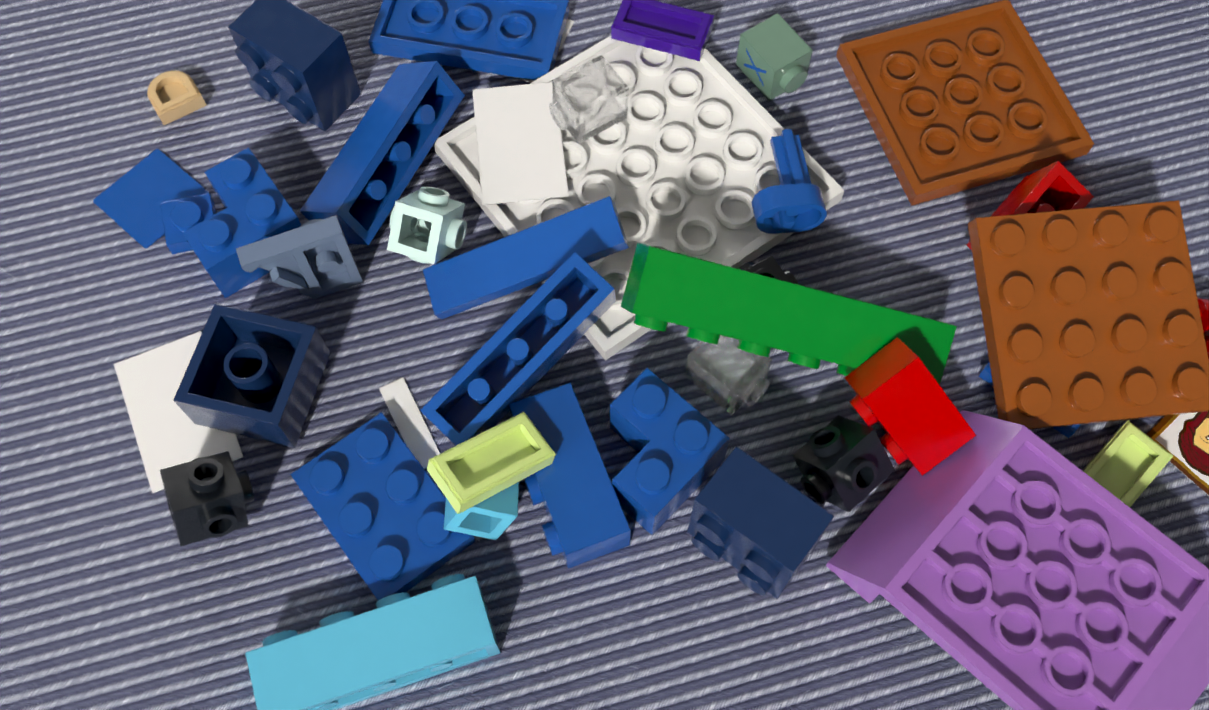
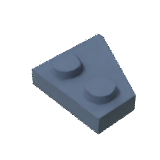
M336 215L326 219L310 220L299 228L236 248L241 267L244 271L251 273L259 267L270 272L272 282L286 288H297L301 294L314 299L363 283L358 266Z

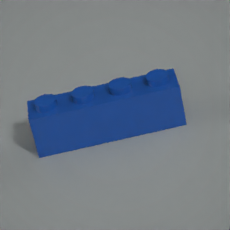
M437 61L398 65L301 208L300 212L309 221L326 219L336 215L348 244L369 245L394 207L395 201L399 199L465 96Z
M574 252L420 411L455 446L496 426L510 411L509 404L520 401L616 302L615 288Z

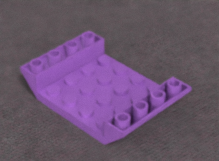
M962 410L960 414L977 436L923 476L912 466L826 564L832 572L869 604L880 594L1013 710H1190L1209 684V569L1021 424Z

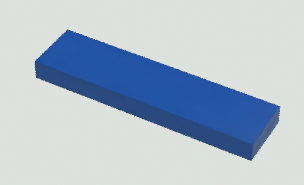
M608 196L425 268L423 273L434 314L442 320L549 279L574 252L587 263H591L629 248L615 203Z

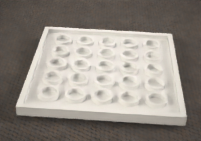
M610 35L530 83L555 82L569 197L482 205L475 116L437 138L434 143L437 155L504 237L608 196L613 199L629 248L588 263L615 288L616 302L584 334L605 360L651 330L650 328L634 324L636 314L621 307L637 243L738 268L746 262L755 260L794 233L769 234L760 231L756 227L752 208V199L760 190L780 185L770 139L774 136H781L782 130L785 129L706 48L701 60L696 61L611 39ZM803 148L811 184L818 186L822 191L827 211L841 201L844 189Z

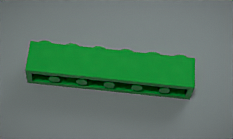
M637 243L621 303L622 308L636 314L634 324L666 332L668 322L688 327L687 337L711 344H718L720 335L738 339L737 349L760 356L769 357L771 348L789 352L787 361L809 368L819 369L821 360L838 364L836 373L844 376L850 374L898 337L921 359L939 385L957 328L955 325L641 243Z

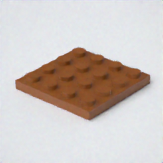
M1001 0L839 44L836 57L911 206L1040 169L1056 161L1064 162L1087 155L1094 145L1089 133L1009 0Z
M1179 200L980 217L968 223L998 419L1021 424L1031 430L1209 411V358Z

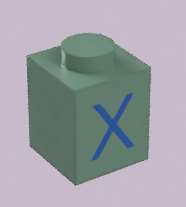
M777 13L740 34L736 65L770 101L784 92H794L805 82L813 50Z

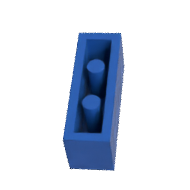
M571 382L509 404L511 416L514 417L525 412L556 454L551 465L524 479L533 506L543 502L550 521L541 524L552 556L562 553L569 569L630 546V527Z

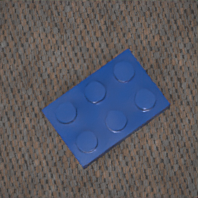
M382 412L290 474L377 601L389 595L406 593L475 542L473 535L444 530L446 498Z

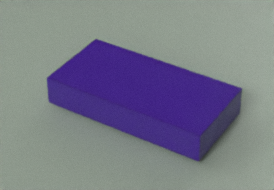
M622 0L611 27V39L700 61L713 28L714 15L656 0Z

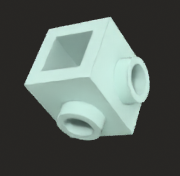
M420 187L419 190L395 201V206L390 216L391 229L387 250L406 255L420 263L436 264L455 250H458L465 239L467 222L462 220L465 203L449 199L450 194L447 191L435 187Z

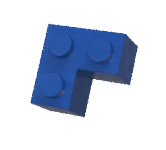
M249 147L204 172L225 209L182 233L224 298L229 297L270 273L260 267L251 273L244 271L241 267L236 248L301 226L299 218Z
M648 368L610 404V429L638 452L612 479V486L621 508L648 533L653 535L724 461L730 440L724 432Z

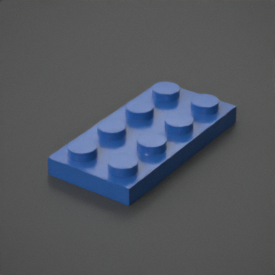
M383 0L368 42L373 54L421 62L437 61L440 65L535 81L554 69L570 12L569 0Z

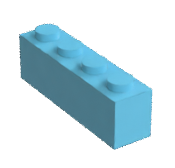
M463 574L446 576L432 583L431 591L410 597L409 593L405 592L389 595L376 602L377 609L354 616L352 611L339 612L320 620V628L299 635L295 630L282 631L262 640L263 647L245 652L257 710H337L500 654L482 589L476 576L465 579Z

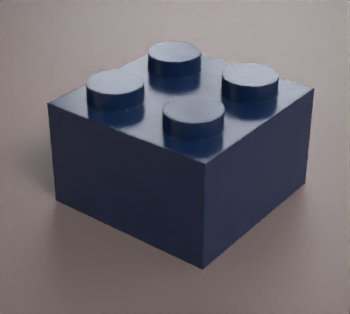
M256 0L228 26L237 46L235 53L246 66L251 77L249 84L252 89L264 100L270 102L274 99L285 106L287 111L299 122L306 124L309 121L323 131H326L361 95L342 33L287 0Z
M214 304L173 401L194 424L295 448L331 353L316 326Z
M736 446L695 498L687 532L693 536L691 540L693 545L705 556L714 561H719L720 558H723L738 569V578L749 589L762 596H765L768 592L778 599L815 549L833 520L834 515Z

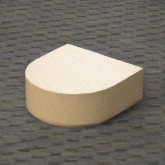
M182 71L161 73L149 84L148 98L164 126L207 106L193 79Z

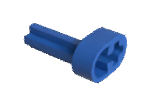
M792 129L782 130L781 136H774L770 139L780 185L762 189L752 199L756 227L760 231L769 234L811 230L823 223L827 217L822 191L818 186L811 184L799 135H793Z

